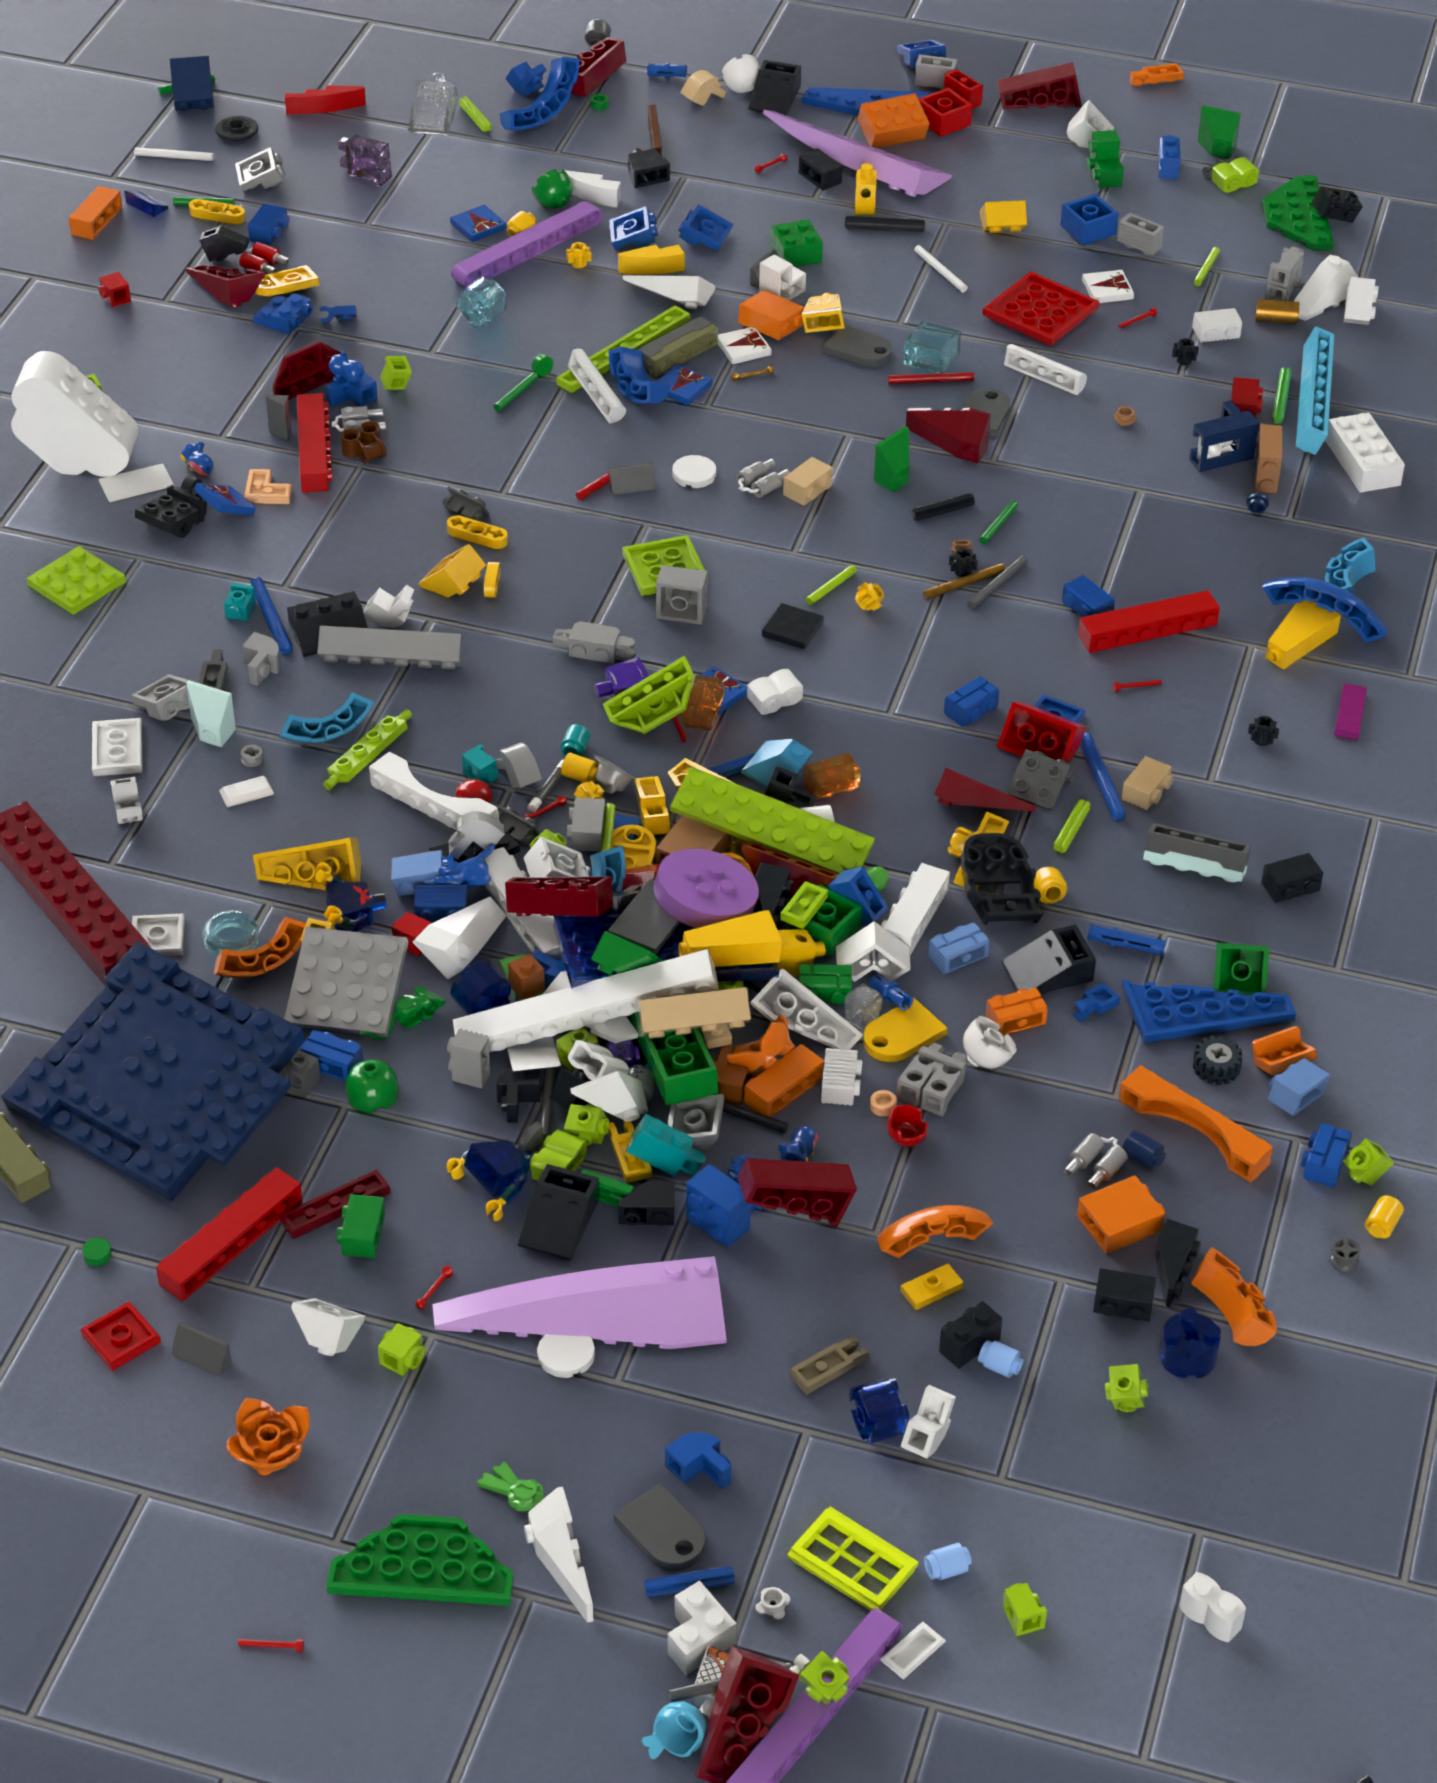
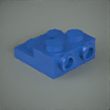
M935 40L897 45L898 53L904 55V63L910 65L911 68H916L919 54L946 58V45Z
M698 204L694 211L690 209L685 220L681 223L678 229L681 232L679 238L695 247L701 242L708 248L718 251L734 224Z
M647 206L609 220L611 243L614 249L626 247L630 243H634L636 249L642 246L645 247L655 242V237L659 235L656 228V217L653 212H649Z
M293 293L289 298L275 295L253 316L254 323L290 335L312 314L313 306L311 299Z

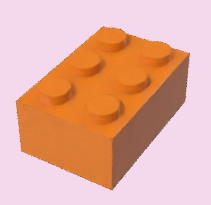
M916 93L863 103L857 118L870 147L876 148L925 139L929 127V121Z

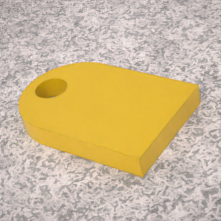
M307 265L266 274L255 294L275 296L320 285L319 278Z
M624 825L613 830L612 848L623 847L626 869L652 865L654 863L656 839L651 831L639 825ZM630 834H635L640 838L636 840H630L627 838V836Z
M913 997L912 1006L910 1008L905 1006L907 1010H901L897 1006L871 1021L864 1030L863 1045L866 1052L879 1061L899 1062L919 1052L922 1046L927 1047L946 1036L948 1028ZM876 1043H882V1044H885L886 1046H884V1047H876V1046H874V1044H876Z

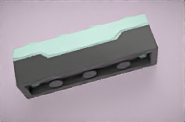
M1153 823L1147 833L1143 859L1150 861L1154 865L1165 864L1174 866L1175 869L1180 871L1192 870L1206 877L1214 875L1222 877L1228 882H1242L1247 871L1251 845Z

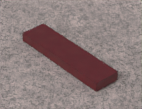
M376 1169L280 1214L279 1219L291 1238L295 1239L342 1217L343 1206L348 1205L351 1194L384 1197L391 1193V1189Z

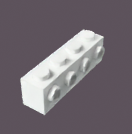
M921 863L917 872H912L908 887L902 889L899 902L893 904L888 920H884L881 924L884 929L909 947L910 955L949 890L950 872Z

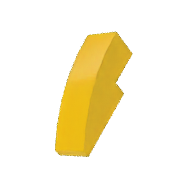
M679 244L661 249L657 245L618 253L619 273L637 275L685 271V253Z
M659 777L636 778L634 785L643 827L651 831L653 835L667 834L670 831V820L665 802V794Z

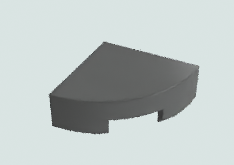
M537 1122L533 1123L526 1130L529 1134L523 1144L520 1142L518 1144L517 1154L522 1159L543 1145V1127Z

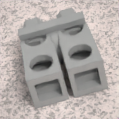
M1292 247L1291 249L1284 248L1281 261L1278 264L1272 263L1270 265L1265 300L1288 301L1294 288H1297L1300 283L1304 259L1303 249Z
M932 1043L929 1048L922 1046L919 1054L915 1056L899 1077L896 1098L916 1107L921 1103V1109L943 1117L947 1111L948 1103L964 1082L967 1055L957 1052L950 1057L945 1055L943 1046Z

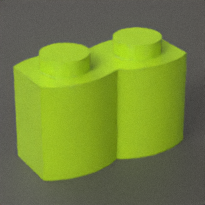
M1241 157L1230 163L1224 162L1212 168L1211 180L1223 192L1229 193L1236 191L1240 187L1246 188L1258 182L1259 169L1247 158Z
M558 1129L551 1136L548 1135L543 1143V1149L538 1154L535 1153L531 1158L529 1167L532 1169V1179L539 1181L546 1164L576 1171L587 1154V1140Z

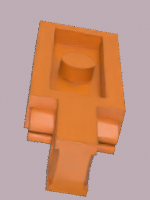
M1177 63L1142 67V70L1130 73L1129 82L1132 86H1141L1147 83L1157 84L1167 81L1175 82L1176 80H1184V72Z

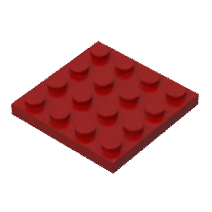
M1030 271L983 308L982 315L1046 345L1052 346L1099 309L1100 301Z

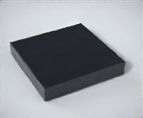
M781 603L762 629V636L805 649L823 624L824 616Z

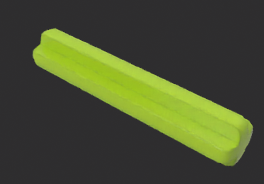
M465 96L459 99L461 108L483 132L492 129L491 122L468 97Z
M1080 799L1054 842L1053 849L1055 852L1063 854L1067 851L1090 810L1091 804L1089 801Z

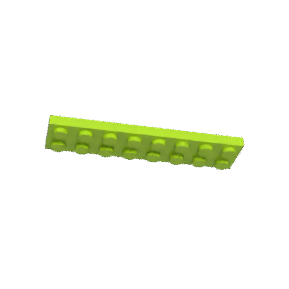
M690 766L670 806V811L837 874L844 870L863 867L875 842V838L692 766Z

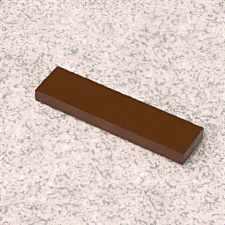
M649 105L648 124L651 147L662 155L656 105Z

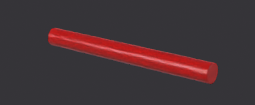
M974 372L888 375V384L974 381Z

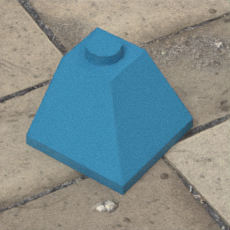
M794 739L769 740L761 746L742 769L741 773L767 789L775 766L799 774V778L806 770L813 752Z

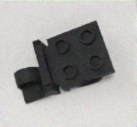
M188 475L183 480L181 488L174 487V485L168 486L167 495H161L135 509V518L180 538L186 537L191 530L192 523L197 525L199 521L203 522L204 515L207 512V501L203 500L194 490L196 483H203L202 480Z

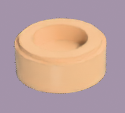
M879 1090L870 1097V1109L878 1116H889L891 1110L897 1106V1098L890 1091Z

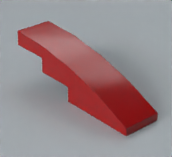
M326 85L325 90L306 89L305 93H285L286 114L324 113L366 105L365 86Z

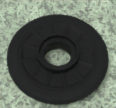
M246 116L224 118L215 127L216 134L228 141L247 140L253 137L259 129L257 122Z

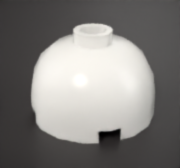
M744 54L742 55L743 58L738 60L735 57L727 62L722 69V77L726 85L734 92L745 93L754 89L760 66L753 55Z
M983 1016L975 1018L965 1031L963 1036L964 1050L967 1053L968 1061L974 1066L978 1067L980 1065L990 1069L998 1068L1007 1063L1016 1053V1045L1008 1033L1003 1036L998 1031L1001 1027L997 1023Z

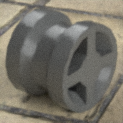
M1350 1238L1336 1240L1333 1243L1330 1259L1334 1269L1344 1273L1354 1271L1358 1267L1361 1251L1360 1245Z

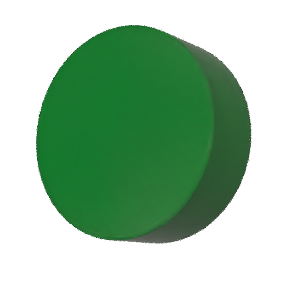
M600 93L592 95L590 97V107L595 110L608 108L609 97Z
M546 354L537 355L532 362L533 372L541 377L548 375L553 368V360Z
M103 1238L90 1239L82 1247L84 1261L92 1266L105 1264L112 1255L110 1243Z

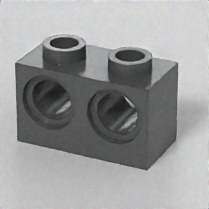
M300 1050L293 1055L279 1072L280 1075L290 1079L292 1086L289 1091L306 1098L321 1081L318 1058Z

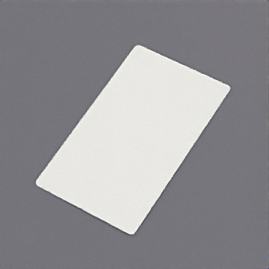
M164 464L99 479L109 502L166 489L168 486L174 485Z
M544 1037L527 1044L507 1047L513 1071L561 1066L553 1037Z

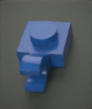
M355 305L320 307V311H327L329 313L327 318H320L322 323H329L334 317L340 318V321H351L352 317H357Z
M1102 982L1084 991L1083 998L1075 1003L1079 1010L1075 1011L1073 1016L1079 1021H1083L1094 1010L1100 1015L1118 1006L1121 997Z

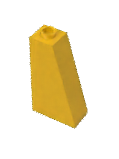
M1302 601L1301 603H1296L1268 640L1265 659L1284 670L1337 634L1341 615L1335 611L1330 612L1317 607L1314 602Z
M765 910L685 931L683 943H679V956L708 949L715 967L778 963L780 961L782 940L770 911Z

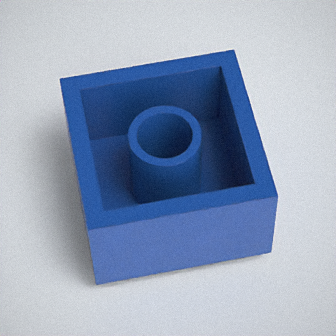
M1093 194L1062 204L1060 225L1082 245H1086L1116 235L1119 213L1097 194Z
M710 1164L687 1182L686 1219L693 1226L699 1227L708 1233L713 1240L721 1242L726 1247L731 1246L750 1229L751 1204L745 1202L740 1184Z

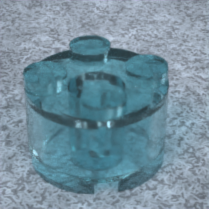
M477 278L460 292L456 301L457 308L475 328L490 324L507 308L504 300L506 294L503 288L493 279Z

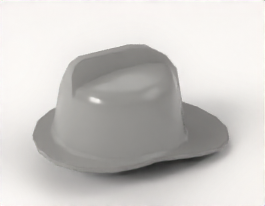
M597 755L594 756L599 762L596 780L601 784L602 789L606 793L623 792L632 780H636V778L627 774L610 761Z

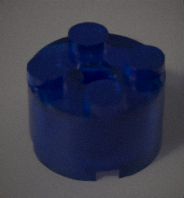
M478 961L468 966L460 974L462 979L458 984L454 982L450 990L451 998L467 1015L510 1004L508 997L511 992V984L489 961L487 964L484 961Z
M1190 1308L1184 1309L1181 1313L1170 1317L1164 1324L1160 1343V1356L1163 1367L1179 1378L1187 1379V1376L1202 1378L1208 1375L1216 1365L1221 1340V1329L1210 1318Z
M885 1377L854 1386L849 1391V1401L855 1400L856 1409L851 1410L856 1429L863 1440L868 1439V1445L902 1435L905 1431V1422L910 1420L909 1410L905 1403L901 1404L898 1396L899 1386L894 1377Z

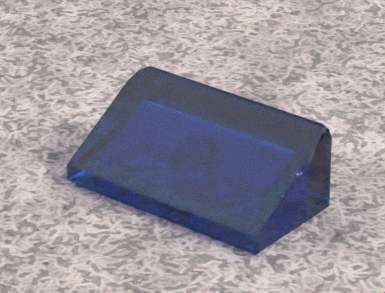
M124 191L127 204L152 217L168 209L167 205L140 191Z

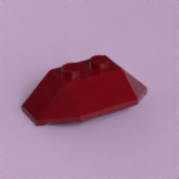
M319 340L284 356L273 383V395L288 396L289 401L299 394H304L332 381L334 374L329 370V362L333 356L341 354V352Z
M753 842L743 844L741 848L754 877L761 862L791 869L790 880L793 881L791 895L788 896L791 899L805 881L816 886L821 884L829 887L828 885L839 875Z

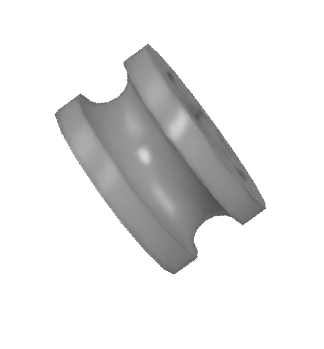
M247 745L241 749V763L244 766L256 767L263 762L261 747Z

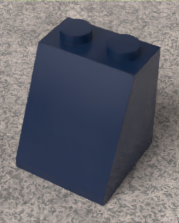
M209 56L171 58L170 68L175 110L188 111L198 108L206 110L214 107Z

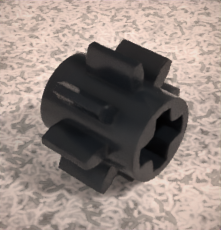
M1183 338L1178 343H1174L1172 357L1176 358L1177 363L1181 365H1189L1192 363V360H1197L1199 346H1194L1193 340Z
M961 548L955 551V556L950 555V571H954L957 576L964 577L970 575L972 570H977L978 560H976V554H973L971 550Z
M1268 716L1255 718L1254 724H1249L1248 734H1251V741H1254L1259 746L1273 744V740L1277 739L1279 735V728H1276L1277 722Z

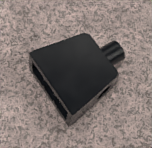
M639 148L634 149L628 154V173L633 187L639 188L670 181V163L655 149L643 151Z

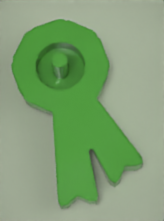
M503 1462L500 1466L493 1467L494 1476L484 1473L483 1478L477 1481L478 1486L507 1495L509 1505L517 1511H530L544 1499V1489L541 1484L537 1483L534 1479L529 1481L518 1480L506 1462Z

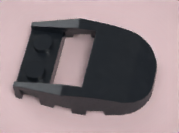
M1003 833L975 834L966 840L961 855V867L967 898L983 925H987L989 922L1033 920L1034 923H1038L1044 912L1038 909V901L1041 898L1040 891L1034 889L1033 879L1036 877L1035 868H1030L1027 862L1029 856L1021 843L1012 836ZM1019 883L1022 894L981 895L980 891L976 890L975 885Z

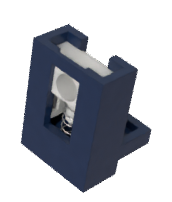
M1231 400L1223 402L1221 418L1194 424L1193 436H1199L1197 448L1190 450L1189 460L1199 472L1254 459L1260 427L1258 419L1250 411L1241 413L1240 409Z

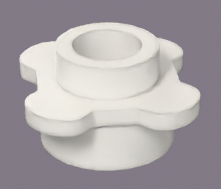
M776 1587L765 1588L761 1591V1601L756 1604V1612L761 1615L768 1614L773 1616L774 1619H782L785 1616V1606L790 1603V1596Z

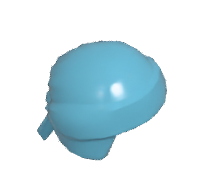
M684 1701L672 1702L665 1705L658 1712L653 1725V1735L643 1737L641 1742L644 1746L650 1747L648 1753L653 1760L660 1755L663 1749L679 1757H688L703 1744L707 1723L697 1707Z

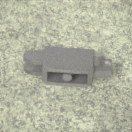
M580 621L574 623L572 629H556L553 635V645L568 649L570 657L612 664L616 660L626 661L636 657V653L633 651L635 639L620 636V631L617 627Z

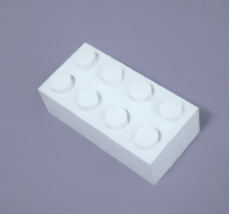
M1370 413L1329 419L1328 436L1325 441L1360 493L1401 486L1405 464Z

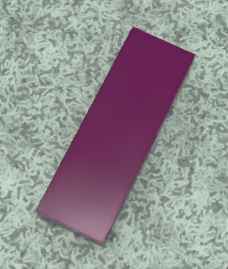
M1343 683L1334 736L1358 740L1367 687Z

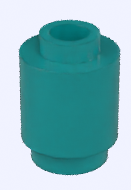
M578 724L568 727L561 743V752L564 757L568 753L579 756L584 754L590 739V732L587 728Z

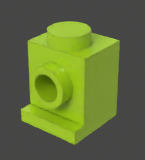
M386 356V364L380 376L384 389L405 390L412 374L407 357Z
M1016 1583L1004 1589L1002 1607L1016 1636L1045 1628L1047 1609L1045 1606L1041 1607L1038 1595L1032 1593L1028 1583Z

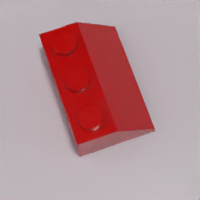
M1012 702L997 748L1023 757L1026 749L1032 752L1039 751L1051 759H1061L1070 763L1080 747L1086 726L1024 702Z

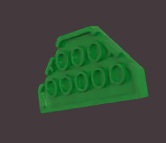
M1304 175L1291 179L1262 198V210L1268 229L1272 231L1278 229L1284 232V237L1295 242L1300 240L1306 243V247L1313 251H1333L1334 241L1328 218L1320 217L1311 202L1320 188L1317 176Z
M399 1514L390 1520L391 1524L378 1533L374 1531L356 1543L355 1549L344 1556L340 1554L331 1560L326 1585L327 1594L510 1606L514 1574L506 1565L503 1566L495 1558L494 1552L480 1538L477 1539L468 1530L467 1524L461 1518Z

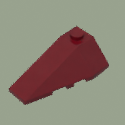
M204 264L186 268V273L218 301L229 304V307H239L241 303L250 301L265 277L264 272L247 269L245 270L246 273L240 272L238 268L223 269L222 266Z

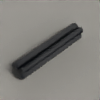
M965 494L914 508L912 510L913 518L919 521L973 506L975 504L974 495Z

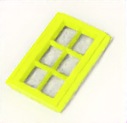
M831 1506L824 1510L787 1554V1558L870 1611L874 1608L882 1610L914 1573L919 1564L917 1560Z

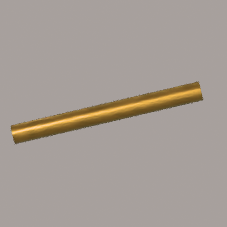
M1001 563L923 591V596L927 600L1000 574L1006 569L1005 565Z

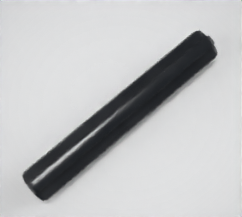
M846 216L845 228L923 232L925 230V220Z

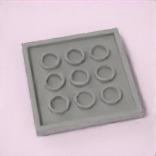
M306 927L284 1019L300 1028L352 1034L369 1031L379 1037H388L408 947L407 937Z

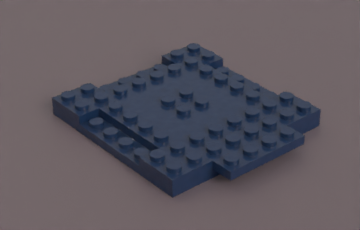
M136 941L104 978L106 986L44 1057L42 1059L35 1057L1 1097L7 1108L166 1199L173 1201L208 1158L226 1166L286 1094L292 1084L290 1079L280 1075L279 1072L306 1039L302 1028L262 1007L255 1009L184 971L179 967L178 962Z

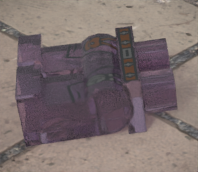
M356 134L351 139L342 138L338 142L339 150L346 152L341 157L340 166L348 169L349 176L356 175L359 178H368L374 180L375 184L379 186L384 185L392 177L391 161H389V143L361 137Z

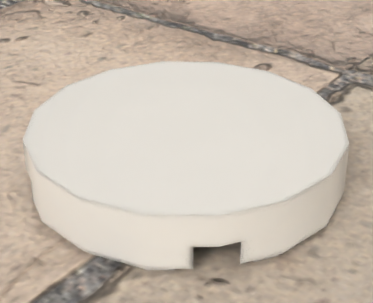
M700 455L684 456L678 459L672 468L673 479L684 487L686 485H691V488L696 489L706 487L714 481L716 476V465L714 462Z
M545 1334L539 1341L537 1356L545 1372L555 1377L569 1378L574 1377L573 1374L578 1372L582 1374L589 1369L594 1361L595 1347L592 1338L588 1336Z

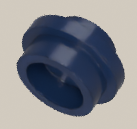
M1254 493L1247 497L1246 503L1251 512L1262 513L1269 506V499L1262 493Z

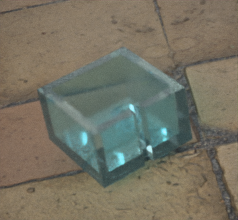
M922 321L915 328L914 333H911L904 341V364L914 368L930 370L933 373L943 374L960 354L961 331Z

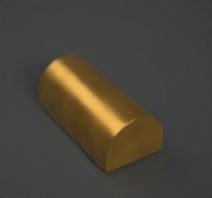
M1257 299L1255 321L1297 324L1300 302Z

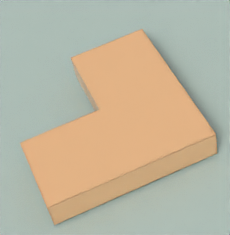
M250 469L244 498L250 503L290 504L292 484L271 483L272 470Z

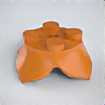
M779 1014L776 1021L771 1022L763 1037L754 1042L735 1046L734 1054L727 1055L729 1064L748 1067V1072L752 1078L774 1064L781 1055L783 1056L795 1047L789 1037L788 1019L784 1015Z
M245 1398L236 1415L237 1435L231 1436L228 1439L227 1451L238 1461L256 1469L260 1475H269L273 1471L287 1467L297 1460L302 1452V1444L310 1428L308 1408L289 1406L282 1412H276L267 1402Z

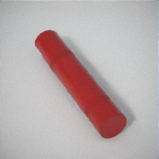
M605 474L576 492L577 499L582 500L610 482V474Z

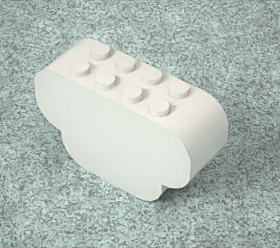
M42 351L30 357L23 365L11 396L16 408L11 421V428L15 436L51 468L61 474L78 475L87 470L96 476L111 477L122 471L129 462L139 435V428L135 420L63 356L55 352Z

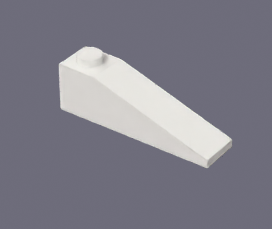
M1330 254L1318 266L1293 301L1300 302L1299 319L1308 320L1323 313L1327 307L1332 306L1335 308L1339 306V302L1346 299L1347 285L1350 277H1358L1349 261Z
M623 275L624 281L685 305V308L689 309L705 306L716 287L700 276Z
M488 897L429 924L413 943L448 980L464 970L507 914L491 897Z
M783 968L750 1002L754 1008L770 1021L775 1022L778 1015L782 1014L788 1019V1029L834 1049L851 1050L863 1036L861 1032Z
M558 1487L528 1512L529 1525H524L527 1543H533L538 1558L588 1623L593 1621V1603L584 1567L578 1568V1566H581L577 1539L573 1537L572 1517L563 1487Z

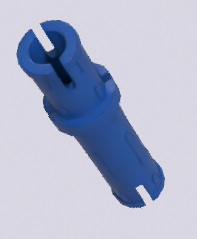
M1090 924L1087 940L1110 944L1109 947H1115L1116 945L1160 956L1164 954L1166 940L1119 931L1117 927L1109 929Z

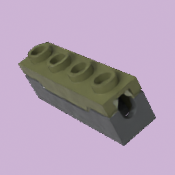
M700 316L638 349L642 351L643 365L646 373L657 378L671 370L676 364L681 365L718 345V327Z

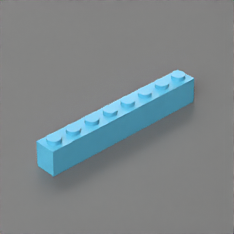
M1316 326L1303 347L1296 447L1316 455L1328 436L1335 335Z

